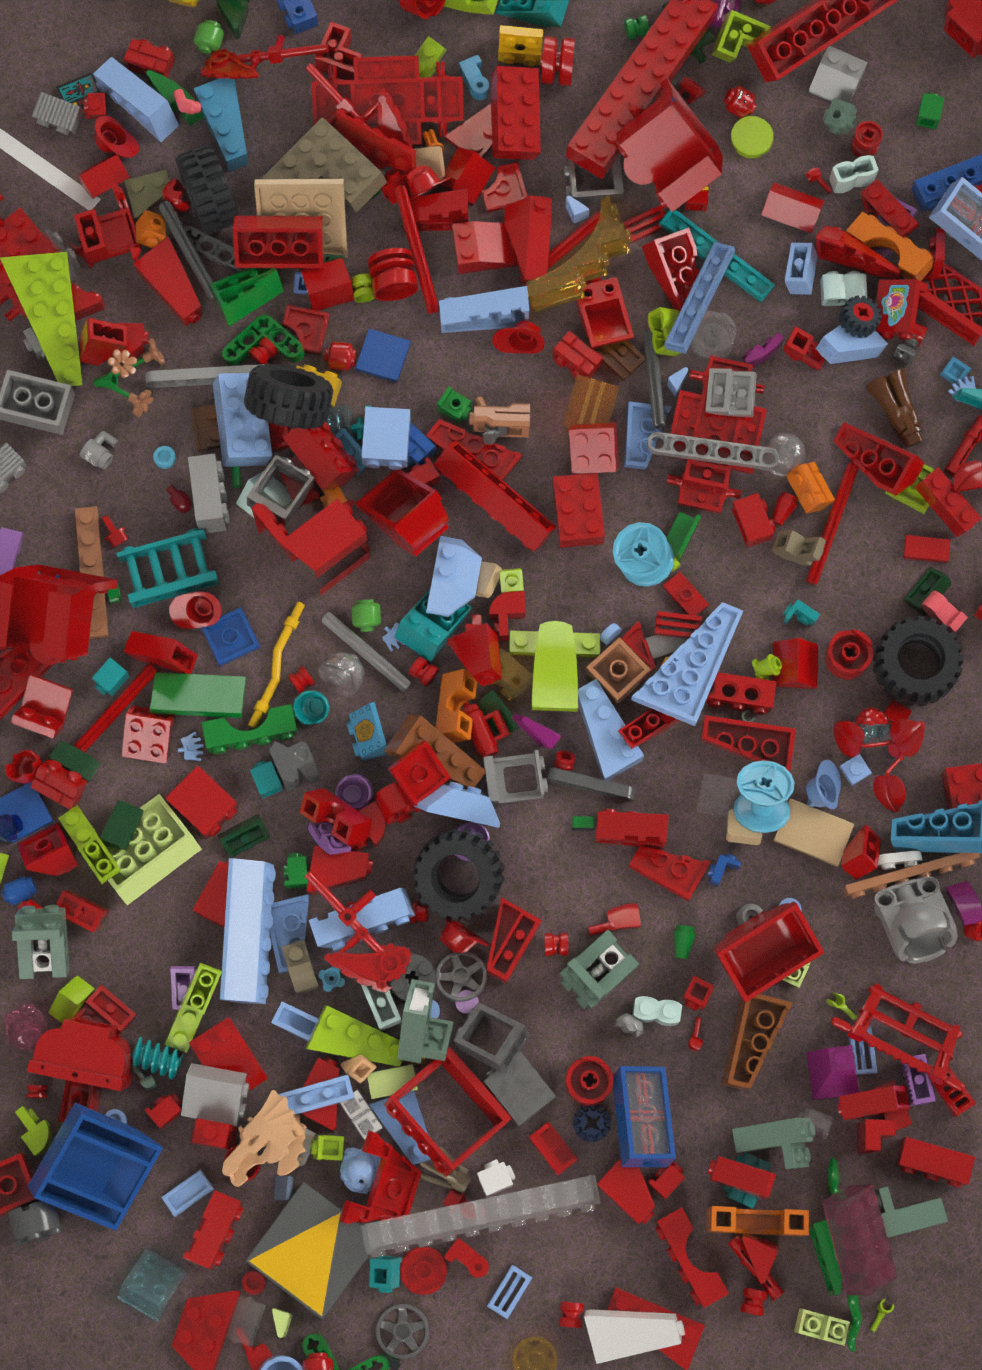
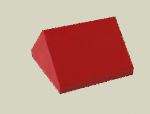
M458 147L445 168L444 178L452 176V178L437 185L447 191L467 188L468 203L474 205L496 168L475 151Z
M342 257L324 262L323 268H304L300 270L312 310L319 311L354 300L352 283Z
M801 638L773 642V655L778 657L782 664L780 674L777 676L772 675V681H776V687L817 689L818 644Z
M66 1080L58 1122L63 1123L74 1103L97 1112L102 1087Z

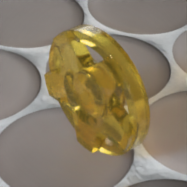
M533 1336L522 1340L516 1346L512 1362L515 1370H556L558 1357L554 1346L548 1340ZM537 1340L541 1342L537 1346H533L529 1341ZM521 1349L523 1356L516 1360L517 1353ZM549 1349L553 1353L554 1360L547 1356Z

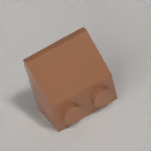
M619 637L586 667L585 674L592 681L597 679L607 697L617 706L638 686L651 669Z

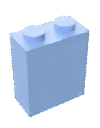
M365 407L362 445L363 465H366L368 468L389 466L393 470H400L402 467L407 468L411 422L410 409Z

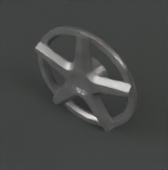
M451 953L443 958L437 966L435 973L437 988L442 995L453 1002L471 1000L482 993L487 983L486 966L473 953ZM458 955L472 957L477 962L469 967H465L462 965ZM452 958L453 971L450 973H440L443 964ZM482 967L483 980L481 985H479L471 978V975ZM439 980L453 981L454 985L451 995L442 988ZM464 985L475 990L471 995L458 997Z
M396 1304L389 1307L381 1314L376 1325V1339L380 1348L387 1355L396 1359H409L418 1355L425 1348L430 1335L426 1316L421 1310L410 1304ZM399 1308L398 1322L396 1324L383 1321L389 1312ZM406 1308L419 1314L423 1321L408 1323ZM380 1328L393 1334V1338L387 1348L382 1343ZM425 1328L424 1341L418 1347L412 1334ZM401 1342H405L413 1353L398 1355L392 1352Z

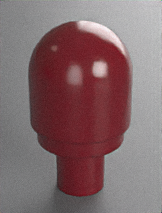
M173 484L170 485L166 491L171 496V504L181 513L189 512L193 506L191 498L185 491H178Z

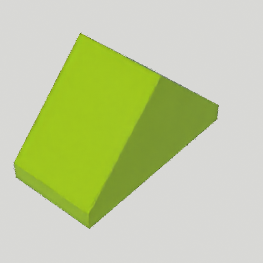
M76 976L58 992L48 1013L63 1024L64 1019L74 1017L84 1006L85 1001L96 989L79 976Z

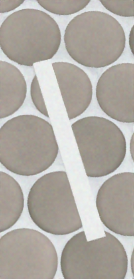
M0 129V148L86 209L92 210L101 200L99 197L92 199L82 185Z

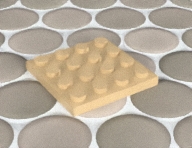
M255 179L257 216H323L324 254L345 255L344 258H347L344 179Z

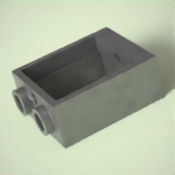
M620 154L611 166L613 189L577 192L575 169L582 167L568 159V165L564 166V178L569 179V185L566 186V197L571 196L583 205L623 202L624 190Z
M275 455L247 495V506L253 507L258 502L260 505L264 503L274 514L278 524L281 523L285 528L313 488L314 477L311 476L307 469H300L293 465V462L288 458H281ZM277 471L303 485L287 510L261 495Z
M478 1002L476 1007L470 1010L463 1027L457 1030L454 1042L460 1051L506 1074L530 1034L525 1025ZM485 1016L512 1029L495 1056L469 1043L470 1038Z

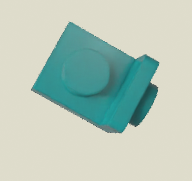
M797 599L794 605L790 603L783 612V615L786 616L783 622L788 624L795 614L797 620L802 624L814 626L820 614Z

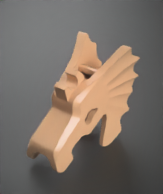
M272 1090L254 1118L249 1117L247 1119L249 1123L244 1129L242 1126L238 1128L241 1142L225 1159L222 1168L223 1174L230 1176L234 1186L239 1187L248 1180L247 1171L257 1164H264L265 1162L272 1164L279 1161L277 1170L279 1176L287 1175L299 1167L297 1158L299 1154L305 1152L303 1141L306 1138L305 1129L307 1127L300 1122L301 1115H295V1112L289 1109L288 1099L285 1096H279L275 1090ZM266 1147L262 1155L258 1156V1151L261 1148Z

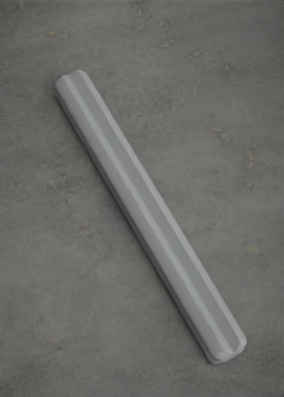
M328 612L323 616L322 623L401 691L404 692L410 687L411 682L332 613Z

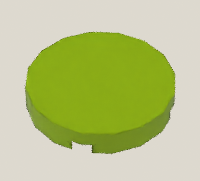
M757 116L741 118L735 123L731 131L732 147L736 149L739 155L746 158H758L766 154L773 144V130L770 124Z

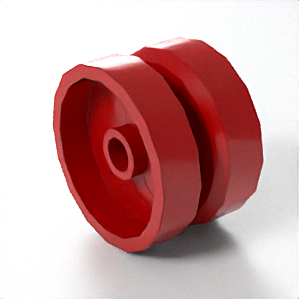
M545 36L544 50L541 51V84L552 85L555 72H559L558 82L560 86H571L575 38L564 37L561 43V51H557V38Z

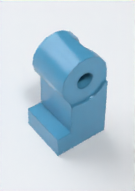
M479 55L459 62L458 71L471 96L476 100H484L489 94V82L480 72L482 61Z

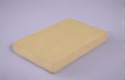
M790 798L788 802L791 810L790 818L784 827L777 830L773 841L838 867L854 824Z

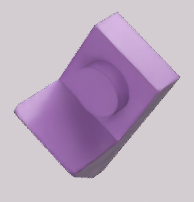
M171 966L172 1009L178 1010L196 971L195 966Z

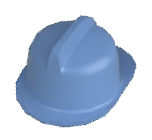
M824 760L820 763L816 776L806 785L807 804L809 807H828L829 809L837 807L841 779L838 768L830 760Z

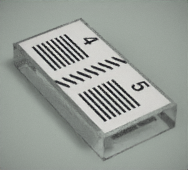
M356 1089L353 1091L355 1099L340 1102L339 1104L365 1142L368 1130L378 1133L384 1127L360 1091Z

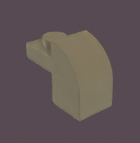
M793 530L778 531L772 552L783 559L800 565L811 566L813 561H819L822 556L826 540L821 537L805 538Z
M302 940L283 946L282 950L296 994L319 988L305 941Z

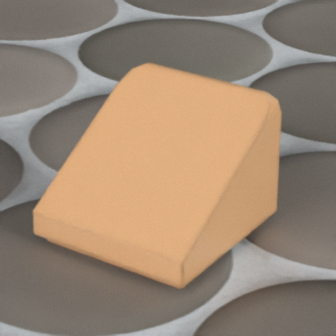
M358 1055L340 1064L346 1074L360 1084L376 1068V1065L363 1055Z

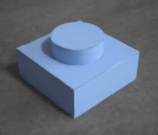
M860 754L840 765V769L851 786L872 774Z

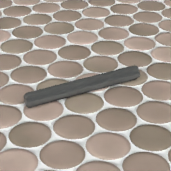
M169 201L161 203L159 210L209 300L214 299L215 297L210 286L213 280L173 206Z
M650 329L644 330L643 335L652 423L655 429L664 428L666 423L659 356L653 348V333Z

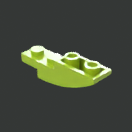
M429 36L415 54V56L418 55L419 78L431 77L436 71V62H439L447 51Z
M78 805L58 818L101 884L121 871L115 859Z
M199 963L174 1017V1022L165 1041L166 1046L187 1053L190 1047L189 1042L193 1040L201 1018L205 1014L221 976V970Z

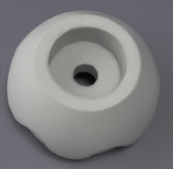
M755 904L743 905L736 914L738 926L748 921L749 916L754 917L762 912V908Z
M625 1013L616 1019V1027H621L623 1032L632 1033L634 1037L642 1035L643 1023L638 1018Z

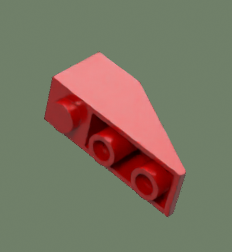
M651 708L619 729L618 732L632 750L662 734L680 720Z

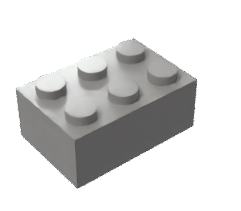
M7 370L0 391V420L63 435L75 393L71 385Z
M215 454L188 457L195 519L198 529H204L205 533L227 531L226 523H230L227 504L223 503L227 502V494L224 482H221L225 481L221 460L217 461Z

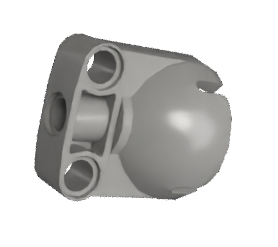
M934 877L913 879L890 886L876 893L874 898L875 914L880 918L893 951L901 961L904 962L906 960L914 964L927 962L944 954L946 951L945 946L952 947L956 943L958 930L941 894L939 882Z

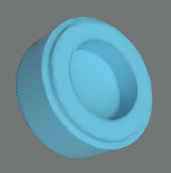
M161 446L155 450L153 459L159 468L168 469L175 464L176 455L171 447Z

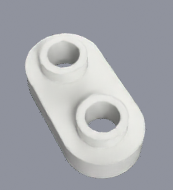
M921 851L879 855L878 867H881L882 870H892L896 868L895 865L904 864L905 868L918 865V862L922 861Z

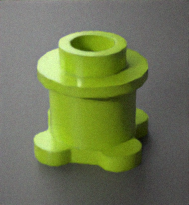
M769 654L761 661L757 659L752 660L757 679L769 680V676L780 674L782 664L778 657Z

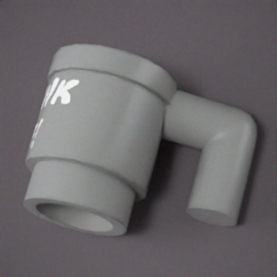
M101 431L95 439H90L84 445L80 452V457L95 467L105 470L110 465L113 455L101 444L106 442L114 448L118 440L107 432Z

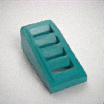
M961 388L953 394L952 398L982 410V389Z

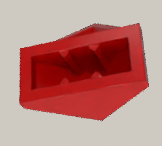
M750 1234L742 1235V1240L760 1284L766 1282L778 1253L779 1244Z

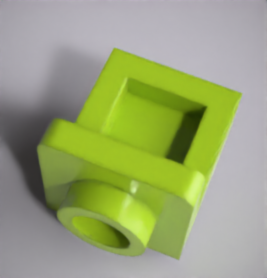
M521 568L500 570L499 584L501 593L524 591Z
M315 1134L314 1140L310 1142V1154H313V1159L342 1161L344 1136Z

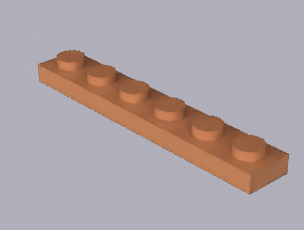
M98 507L75 509L80 572L104 577ZM105 593L94 595L89 639L109 637Z
M954 854L845 885L842 890L845 897L851 895L852 899L865 896V891L873 889L874 893H877L887 888L886 885L895 883L897 885L907 882L914 877H917V879L931 877V873L939 871L940 874L953 871V866L961 865L962 868L975 865L974 861L980 857V854Z

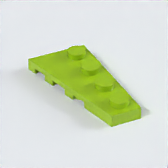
M326 1005L305 1048L351 1058L363 1055L369 1061L400 1067L403 1061L398 1059L400 1040Z

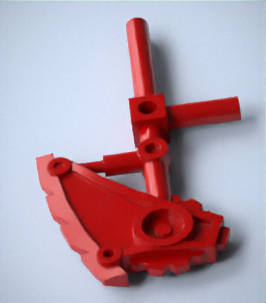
M278 35L274 46H270L268 51L265 52L253 50L249 54L236 55L234 52L230 53L226 49L211 52L210 58L205 60V67H201L200 74L207 78H258L259 73L255 69L264 60H269L270 64L283 63V59L288 57L329 52L328 44L282 49L285 38L282 35Z
M312 63L305 68L338 104L336 106L337 109L326 119L331 126L336 122V112L341 108L347 111L346 115L353 119L357 117L363 120V124L371 128L366 123V120L378 108L377 129L382 131L385 137L389 139L393 137L413 149L410 135L407 136V125L404 119L401 121V112L396 104L395 106L393 105L392 97L385 88L379 92L378 101L363 114L359 115L353 109L355 105L348 97L343 98ZM370 161L378 169L387 167L386 165Z
M310 870L304 877L339 914V919L356 932L339 952H334L332 955L328 952L323 958L333 967L343 969L340 972L347 977L357 978L356 982L364 986H372V989L386 993L392 988L387 986L386 982L392 981V979L398 980L401 978V974L406 973V966H408L412 956L409 948L406 949L405 946L400 947L398 945L393 946L392 943H388L387 946H380L368 933V930L357 921L356 914L376 897L371 889L350 908L348 906L345 908ZM361 939L374 952L344 953L349 948L354 947Z

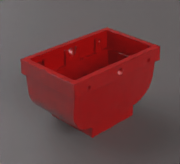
M946 0L944 31L971 58L974 59L979 54L982 56V0Z
M393 470L355 503L360 512L367 515L385 534L392 538L396 545L415 557L449 528L446 524L449 518L440 502L442 498L439 493L401 470Z
M794 901L781 904L767 912L763 910L725 934L726 938L714 947L715 954L745 1003L825 953L798 904Z
M70 1017L63 1020L62 1026L48 1030L40 1036L35 1046L33 1059L29 1060L27 1072L122 1091L131 1085L133 1074L130 1073L133 1051L130 1044L124 1038L116 1035L118 1026Z

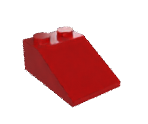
M470 221L452 224V237L458 274L518 266L517 256L514 248L511 247V239L504 228V223Z
M230 1017L189 1042L202 1065L246 1073V1083H249V1091L268 1079Z

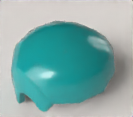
M313 690L302 692L294 700L293 704L295 717L301 723L308 725L323 722L330 710L327 697L321 692Z

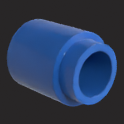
M23 876L3 884L4 889L1 890L4 901L6 903L10 902L12 906L28 900L38 893L31 876Z

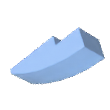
M281 1002L271 1023L309 1041L318 1018Z

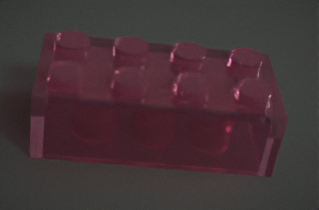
M849 1185L822 1201L846 1294L871 1295L898 1277L874 1185Z

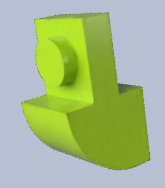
M22 1106L15 1111L28 1130L21 1138L33 1155L39 1157L48 1149L51 1143L52 1129L50 1123L45 1119L40 1123L36 1122L39 1120V1117L32 1108L28 1110Z

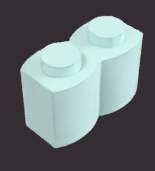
M862 156L854 162L846 161L835 165L832 168L829 180L834 193H845L854 187L870 185L875 181L879 169L874 156Z
M830 271L822 275L820 280L822 306L845 305L847 300L857 295L860 298L866 296V299H868L866 274H860L859 271H851L844 275L836 271Z
M641 996L634 1000L632 1016L638 1018L643 1023L656 1021L664 1026H675L680 1022L682 1005L673 1000L658 1001L652 997Z

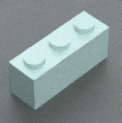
M361 984L380 1031L402 1022L390 991L384 993L372 989V986Z

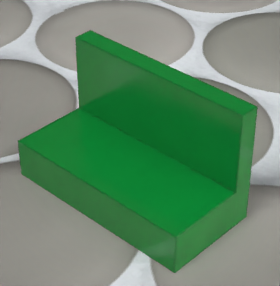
M679 512L666 538L672 547L674 557L679 562L699 525L701 516L698 514L694 519Z

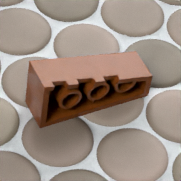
M408 715L383 751L400 759L418 743L425 740L451 778L446 782L461 784L463 789H468V786L475 787L486 772L421 715Z
M762 994L757 995L746 1003L740 998L721 1085L740 1090L751 1088L764 1062L763 1060L768 1050H770L787 1012L793 1004L792 1002Z

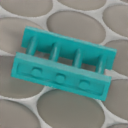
M190 529L183 535L136 548L133 546L121 549V552L116 553L120 563L127 562L134 588L132 593L128 594L132 608L219 585L216 571L208 570L200 541L207 539L204 529ZM191 543L199 569L198 575L193 577L186 576L179 551L180 546ZM169 549L178 577L175 582L171 583L164 581L157 556L158 552ZM144 556L149 557L156 583L153 588L149 589L142 587L135 559Z

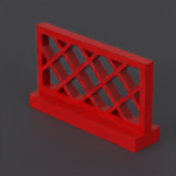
M944 263L941 275H932L930 270L921 280L928 281L930 289H927V293H919L917 308L975 346L982 336V327L973 322V318L982 317V288ZM943 279L945 287L935 288L933 280ZM948 279H956L959 282V286L950 287ZM961 291L963 300H953L951 292ZM966 291H974L977 294V298L968 299ZM936 293H946L948 301L940 300L937 298ZM969 304H979L981 312L971 313ZM955 305H964L966 313L961 314L955 310Z

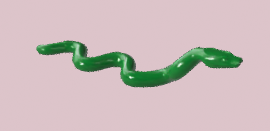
M831 1157L827 1168L829 1195L836 1208L853 1226L850 1256L854 1265V1274L847 1292L851 1324L846 1343L849 1350L854 1352L855 1341L862 1321L859 1292L864 1283L866 1263L862 1253L866 1226L859 1212L839 1191L840 1174L838 1163L835 1158Z

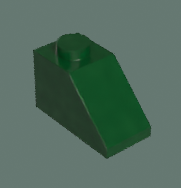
M216 0V6L236 39L240 38L249 13L248 3L250 0Z

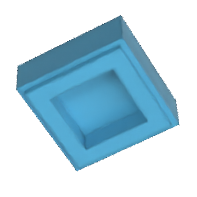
M952 357L940 376L958 386L957 379L963 381V377L967 376L971 368L955 357Z

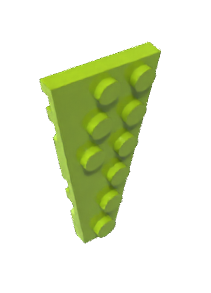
M67 252L1 257L0 260L57 382L68 384L72 387L82 386Z

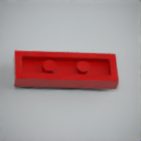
M878 179L860 192L864 200L901 237H907L919 227V223Z

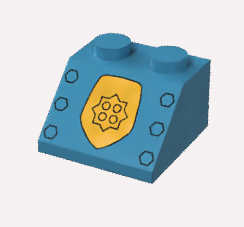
M375 702L369 703L350 713V721L346 722L349 735L354 734L356 743H352L355 756H360L363 762L388 755L383 752L387 745Z

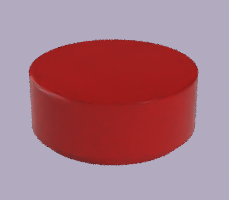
M257 1270L247 1272L242 1279L243 1289L251 1295L263 1292L267 1283L266 1277Z

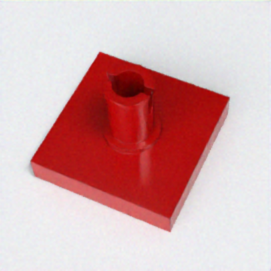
M425 740L418 743L388 768L414 806H417L420 801L431 795L451 778Z

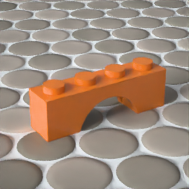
M862 211L846 230L847 233L871 249L884 247L894 251L900 259L898 268L901 269V276L905 279L921 281L933 267L932 255L924 248H918L909 238L901 237L892 227L884 226L871 214L867 215Z

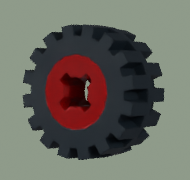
M859 295L854 298L851 297L839 313V322H842L840 326L842 328L845 327V332L847 334L850 332L853 337L855 335L858 338L868 337L881 322L880 308L877 309V303L873 304V300L870 298L867 300L866 296L861 298Z

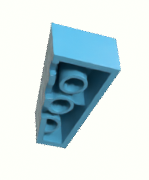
M219 78L194 88L196 101L201 104L204 119L228 171L231 172L248 165L235 79Z
M982 800L972 805H958V808L938 809L934 813L925 815L920 813L892 819L891 843L894 851L982 853Z

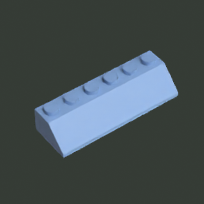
M229 858L220 1000L240 1004H266V998L269 993L267 975L270 972V963L268 961L271 949L270 928L273 924L271 906L274 902V893L272 890L273 881L276 877L273 864L264 861Z

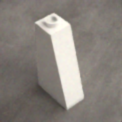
M590 1309L586 1310L584 1315L596 1364L681 1344L682 1335H685L682 1320L677 1321L676 1314Z

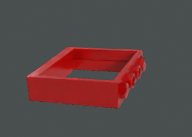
M451 1047L447 1050L445 1061L433 1060L391 1095L384 1104L387 1113L392 1118H396L402 1125L404 1133L416 1141L419 1150L424 1155H428L433 1161L436 1170L443 1173L446 1177L512 1119L510 1114ZM441 1065L494 1124L491 1129L453 1162L450 1161L399 1102Z

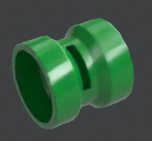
M646 15L638 16L637 19H624V28L628 40H633L637 36L645 37L650 30Z

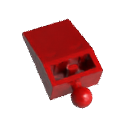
M588 269L584 273L586 285L574 287L575 304L591 349L634 339L617 277L600 281L601 275L596 269Z

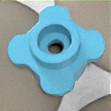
M332 966L327 970H321L318 974V977L322 979L324 984L323 990L326 992H330L335 987H343L345 984V980L341 978L339 968ZM331 976L334 977L333 981L329 980Z

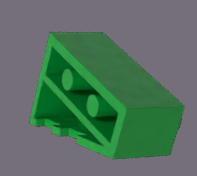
M248 268L210 284L216 303L228 326L233 325L284 292L276 268Z

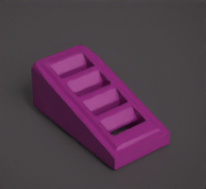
M514 714L511 717L540 747L552 749L561 738V735L526 716Z

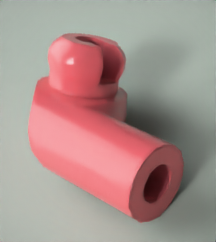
M182 89L173 92L176 104L181 112L195 114L201 111V104L198 101L186 99Z

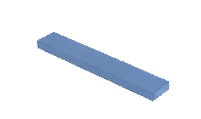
M717 242L713 243L664 344L665 349L686 354L735 253L734 246Z

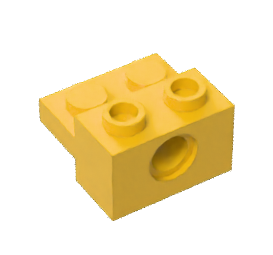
M500 25L498 61H502L505 64L523 63L526 66L540 65L543 29ZM523 47L524 50H517L516 48Z

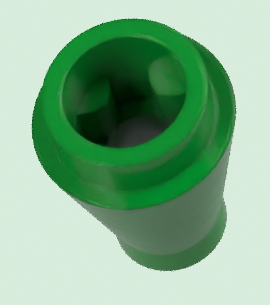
M676 925V930H673L674 957L688 959L696 933H694L695 927Z

